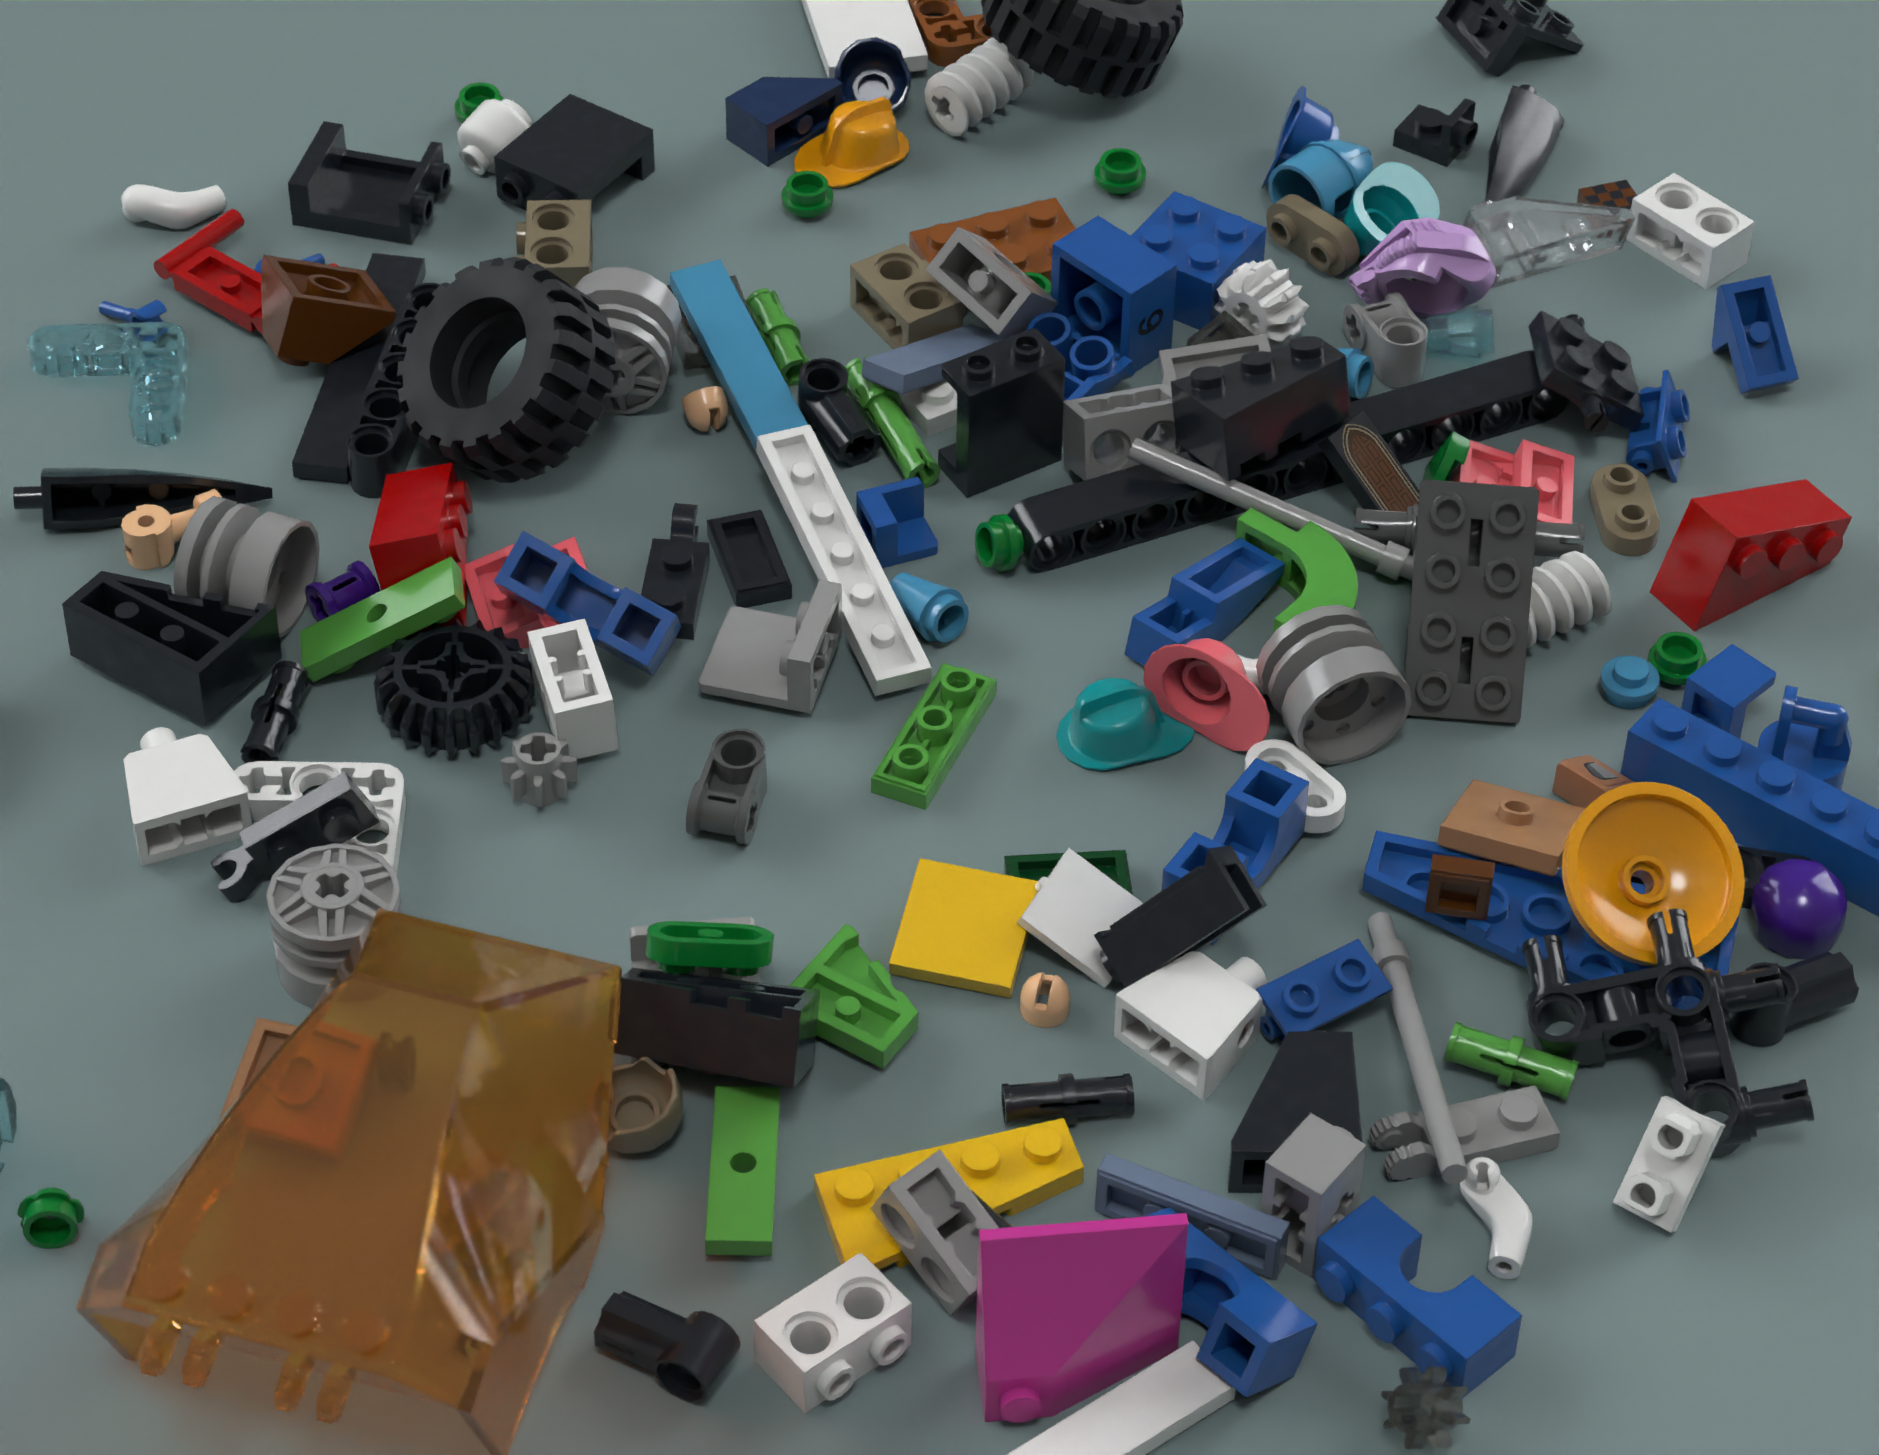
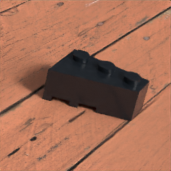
M1315 336L1296 338L1291 341L1290 346L1270 352H1249L1244 354L1240 361L1224 366L1199 367L1193 370L1190 376L1170 381L1176 443L1227 481L1240 476V464L1259 455V459L1263 461H1268L1277 456V445L1296 435V440L1303 442L1351 416L1346 355L1323 339Z
M631 968L620 977L613 1053L630 1056L631 1064L642 1057H649L661 1068H666L671 1064L692 1068L695 1072L705 1075H728L794 1088L813 1066L820 990Z

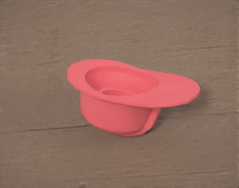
M1204 638L1191 640L1186 644L1165 645L1154 651L1146 662L1143 680L1145 687L1153 692L1160 710L1176 721L1191 727L1214 743L1232 751H1248L1254 744L1263 741L1267 736L1270 715L1265 699L1255 684L1248 679L1241 658L1223 642Z

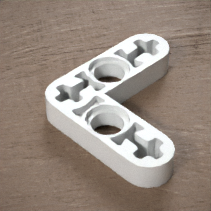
M255 761L243 764L234 770L248 792L252 821H259L302 797V793L312 786L323 785L346 772L374 805L380 821L365 831L380 830L387 833L388 836L382 841L368 844L357 840L356 838L360 835L358 834L342 844L362 846L383 856L396 871L397 875L406 811L404 778L398 768L384 763ZM285 788H290V795H285ZM255 789H260V793H254ZM382 790L381 795H374L375 791Z

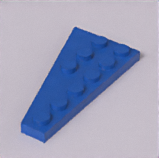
M1377 830L1375 832L1364 872L1362 890L1526 969L1527 964L1522 953V944L1528 939L1537 937L1541 957L1545 960L1548 956L1543 935H1557L1563 942L1562 950L1570 984L1653 968L1617 957L1599 945L1585 931L1568 902L1562 879V868H1560L1556 876L1551 877L1440 847L1441 845H1437L1436 842ZM1433 854L1495 862L1487 920L1425 912ZM1631 882V886L1636 892L1645 894V885ZM1739 915L1725 938L1709 952L1698 958L1702 960L1708 969L1712 968L1713 971L1719 970L1720 976L1728 975ZM1683 996L1675 1000L1672 1006L1680 1010H1689L1696 1007L1701 1000L1693 996Z

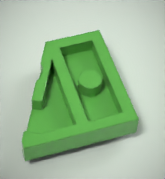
M845 924L789 985L820 990L817 1036L882 1069L885 1068L918 1030L917 1009L903 992L893 987L891 976L880 961L871 962L859 946V934L848 924Z

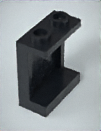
M569 94L494 156L497 196L501 200L527 211V201L591 200L622 173L643 181L655 171L653 129Z
M324 121L288 182L292 224L412 245L422 226L429 225L433 215L434 204L439 194L444 195L449 187L451 169L448 163H444L443 144L431 141L420 162L347 150L344 125Z
M1029 329L942 364L941 375L957 394L956 443L938 450V466L966 498L1061 461L1065 358L1037 329Z

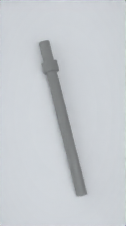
M1137 437L1130 448L1127 456L1130 460L1246 510L1251 507L1297 532L1309 521H1312L1330 533L1348 554L1376 565L1377 573L1396 581L1399 576L1410 581L1413 579V557L1408 555L1410 549L1390 540L1387 545L1382 544L1234 479L1227 481L1211 469Z
M1378 912L1373 914L1368 920V927L1374 944L1371 957L1393 987V990L1388 995L1442 1179L1446 1183L1457 1184L1466 1179L1468 1170L1409 977L1413 969L1406 944L1398 940L1392 917L1386 912Z

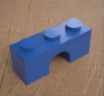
M522 531L494 580L502 594L558 625L585 619L593 643L596 646L653 677L682 628L676 614L627 587L622 590L607 583L581 567L574 558L525 531Z
M1255 758L1226 793L1223 817L1214 838L1209 839L1194 832L1163 869L1162 890L1198 866H1204L1208 848L1228 845L1232 846L1255 886L1259 889L1304 833L1309 781ZM1217 938L1216 940H1214V941L1211 942L1210 944H1211V945H1214L1215 942H1216L1219 938Z
M1373 1195L1318 1237L1313 1279L1327 1297L1335 1302H1342L1365 1321L1371 1332L1379 1340L1391 1343L1411 1359L1426 1379L1434 1384H1441L1456 1398L1461 1400L1515 1357L1522 1314L1473 1275L1457 1287L1445 1292H1428L1410 1284L1409 1281L1417 1275L1422 1234Z
M1167 1207L1146 1216L1178 1213L1171 1207ZM1188 1222L1181 1313L1199 1320L1208 1327L1196 1358L1245 1397L1294 1377L1318 1323Z

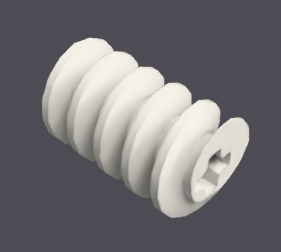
M991 37L983 45L977 46L969 54L962 56L958 61L948 65L942 72L934 74L927 81L925 103L928 112L935 124L944 133L951 136H960L968 127H974L982 118L989 117L995 109H1001L1009 100L1016 99L1022 93L1023 88L1031 87L1035 78L1034 71L1029 68L1028 63L1022 59L1017 60L1007 52V46L1004 43H998L994 37Z
M1572 551L1561 555L1559 559L1546 561L1540 567L1533 568L1527 649L1533 647L1537 639L1540 641L1550 640L1554 636L1555 631L1566 633L1571 631L1574 623L1585 625L1590 622L1593 615L1595 617H1603L1610 612L1612 597L1609 585L1602 571L1587 555Z

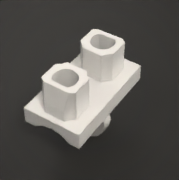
M1662 1096L1613 1203L1669 1232L1677 1231L1725 1125L1691 1110L1669 1096Z

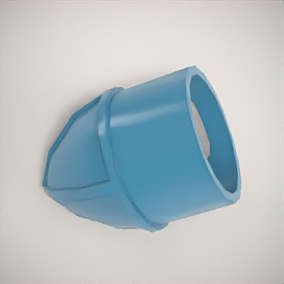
M1338 139L1310 142L1302 147L1298 154L1272 170L1268 180L1272 204L1286 195L1295 194L1335 218H1344L1355 190L1374 169L1371 151L1367 147Z

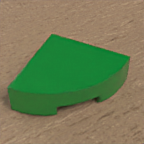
M1453 431L1426 465L1423 480L1448 481L1449 475L1459 463L1464 465L1471 446L1469 445L1470 440Z

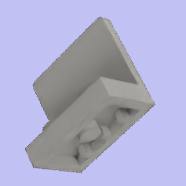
M819 580L811 601L801 602L797 617L731 606L728 609L698 680L699 691L701 693L811 714L842 636V584Z

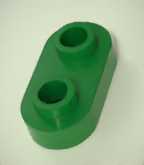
M664 921L654 923L648 927L646 956L658 962L657 967L668 973L686 974L695 971V967H717L729 975L752 976L758 973L760 967L767 966L772 962L774 935L765 928L748 924Z

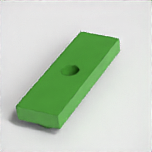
M450 556L301 630L302 666L309 673L308 677L312 682H315L332 673H343L349 670L357 661L383 648H392L396 639L405 640L407 636L434 623L442 624L452 619L458 611L465 608L460 567Z
M942 663L872 775L871 793L926 810L996 696L997 679L974 673L963 667Z
M715 1086L705 1232L706 1255L772 1256L780 1087Z

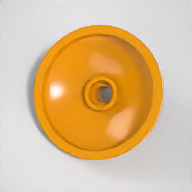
M1656 782L1630 783L1611 789L1599 796L1574 821L1566 838L1562 855L1564 890L1570 907L1581 926L1607 951L1635 964L1650 967L1658 966L1651 933L1646 923L1647 918L1652 914L1660 911L1663 912L1667 932L1671 934L1673 931L1669 909H1682L1686 911L1695 957L1699 958L1725 938L1733 927L1742 906L1745 885L1744 868L1733 835L1718 814L1706 803L1691 793L1668 784ZM1631 876L1638 877L1643 881L1645 894H1640L1632 888Z

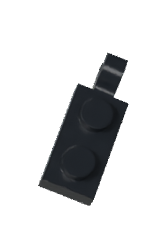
M675 503L672 512L670 540L653 538L641 596L678 616L682 628L675 639L694 640L710 561L709 543L697 542L699 526H695L698 505Z
M344 772L240 831L239 834L243 845L234 850H228L219 854L210 862L212 868L223 879L218 884L219 890L231 903L240 901L255 889L263 873L266 872L272 878V875L287 859L312 847L334 843L342 844L380 821L374 805L348 774Z

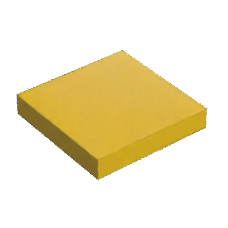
M920 858L889 960L890 974L1011 998L1029 932L1017 924V921L1037 894L1035 884L1038 881Z

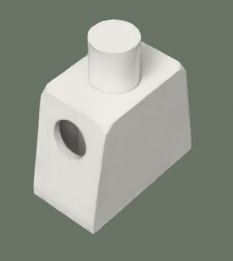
M165 727L154 728L142 737L140 741L142 750L129 753L123 759L132 823L141 866L241 838L239 832L252 825L248 792L207 735L196 734L177 740L171 729Z
M1191 951L1116 994L1114 1037L1204 1101L1214 1092L1257 1039L1260 1028L1262 998L1256 989L1266 984V976L1262 968L1251 958L1241 957L1230 967L1224 969L1203 953Z

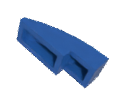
M1238 538L1171 578L1167 597L1132 616L1124 654L1145 666L1151 654L1165 645L1186 644L1191 640L1204 638L1222 641L1263 599L1283 574L1285 563L1244 539Z

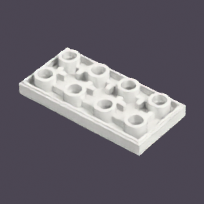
M801 0L828 78H834L836 65L841 53L856 40L878 37L899 47L910 72L928 69V54L908 0Z

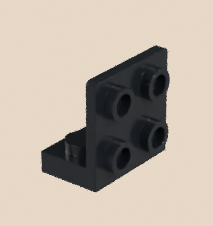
M1447 0L1436 17L1440 24L1485 73L1500 77L1526 36L1579 53L1584 46V43L1572 32L1574 28L1573 22L1563 14L1551 10L1546 4L1548 0Z

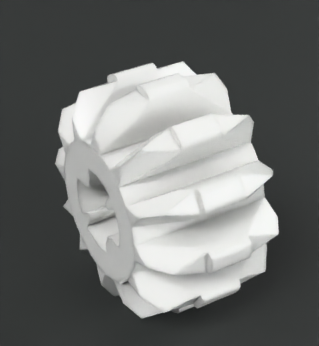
M1271 259L1258 263L1253 260L1250 263L1240 265L1217 288L1221 298L1214 308L1225 316V321L1221 328H1230L1234 333V339L1267 334L1271 351L1283 348L1306 325L1303 315L1309 305L1298 296L1303 285H1293L1289 280V268L1277 270Z

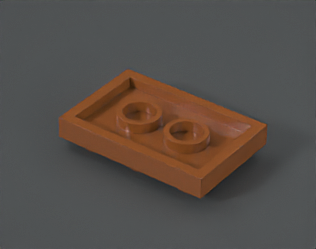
M1055 197L911 231L909 234V248L921 260L924 259L930 264L957 227H960L987 239L1023 272L1041 274L1051 284L1053 243L1076 228Z

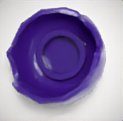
M1787 859L1768 866L1759 876L1758 884L1754 886L1751 900V908L1754 911L1757 923V936L1766 947L1785 958L1808 959L1831 950L1843 931L1847 913L1846 894L1840 879L1820 862L1814 860Z

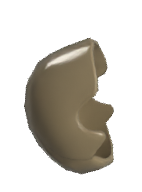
M642 1057L633 1064L614 1066L595 1078L585 1099L589 1129L603 1145L623 1154L648 1153L670 1140L680 1125L683 1116L682 1089L673 1068L665 1070L649 1057Z

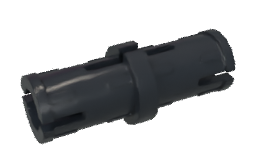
M281 661L273 667L272 676L265 694L255 701L251 710L253 724L240 752L245 764L255 761H279V755L286 736L292 734L298 725L300 717L298 705L309 683V673L302 665L293 661Z
M1072 1073L1059 1074L1058 1081L1013 1085L1005 1083L1001 1085V1103L1005 1125L1061 1118L1065 1119L1067 1125L1077 1124V1119L1082 1117L1117 1114L1134 1115V1089L1130 1073L1120 1076L1074 1079Z

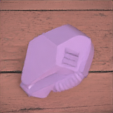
M1427 217L1401 221L1359 264L1361 270L1351 275L1348 282L1366 305L1384 301L1387 294L1398 292L1404 297L1408 307L1417 318L1433 322H1447L1458 318L1464 306L1473 304L1484 297L1495 282L1496 269L1483 243L1470 228ZM1409 277V278L1417 279V281H1416V282L1410 281V280H1407L1406 278Z

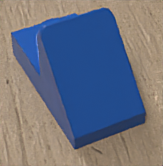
M1771 275L1723 284L1717 288L1712 349L1713 352L1729 349L1741 394L1791 384L1799 379Z

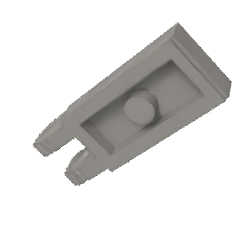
M1536 1085L1448 1105L1466 1164L1470 1160L1479 1157L1489 1158L1497 1164L1552 1151L1558 1147L1560 1131ZM1408 1111L1395 1113L1393 1116L1387 1115V1117H1381L1379 1121H1375L1373 1126H1370L1371 1130L1368 1131L1369 1137L1377 1150L1382 1149L1384 1151L1389 1149L1390 1151L1392 1148H1395L1394 1151L1389 1152L1388 1156H1385V1161H1383V1167L1392 1181H1405L1408 1178L1415 1179L1435 1174L1436 1177L1442 1176L1423 1111L1416 1112L1415 1115Z

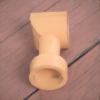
M216 489L201 493L195 496L193 509L171 515L166 509L157 505L145 504L136 506V510L127 514L121 523L128 563L133 568L139 570H149L159 566L163 569L167 566L174 555V545L181 541L190 518L204 501L212 496L221 497Z

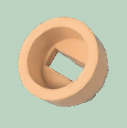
M711 386L701 388L687 394L681 400L687 420L698 431H708L710 424L714 430H717L726 423L728 402L722 387Z
M1040 972L1030 976L1024 983L1020 993V1013L1024 1020L1033 1026L1041 1028L1055 1027L1063 1023L1070 1013L1071 996L1068 985L1058 975H1045L1044 972ZM1039 995H1049L1047 1005L1037 1003Z

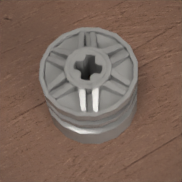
M628 267L601 268L585 275L574 287L589 296L599 306L600 314L606 317L611 328L612 337L608 340L614 343L616 364L611 365L609 371L614 374L615 379L612 393H606L602 403L606 406L604 413L608 415L634 414L651 407L664 392L682 316L676 297L666 284L650 274Z
M212 496L204 501L190 518L181 538L175 560L174 592L177 595L202 599L205 592L223 595L224 604L255 610L258 603L276 606L279 637L282 638L292 631L308 604L305 588L307 585L315 582L318 572L320 552L318 533L311 522L270 511L261 515L257 507L241 503L237 504L236 501Z
M1343 605L1318 606L1294 616L1279 627L1261 649L1256 664L1258 682L1264 692L1270 697L1273 707L1283 716V723L1298 748L1313 761L1325 765L1349 763L1373 753L1391 740L1405 723L1412 704L1410 687L1393 661L1385 654L1381 642L1374 635L1368 622L1356 609Z
M334 843L309 848L287 859L272 875L266 898L273 934V946L280 985L294 1001L313 1010L334 1013L365 1009L388 997L403 980L408 964V955L402 923L401 894L396 871L383 856L362 846Z

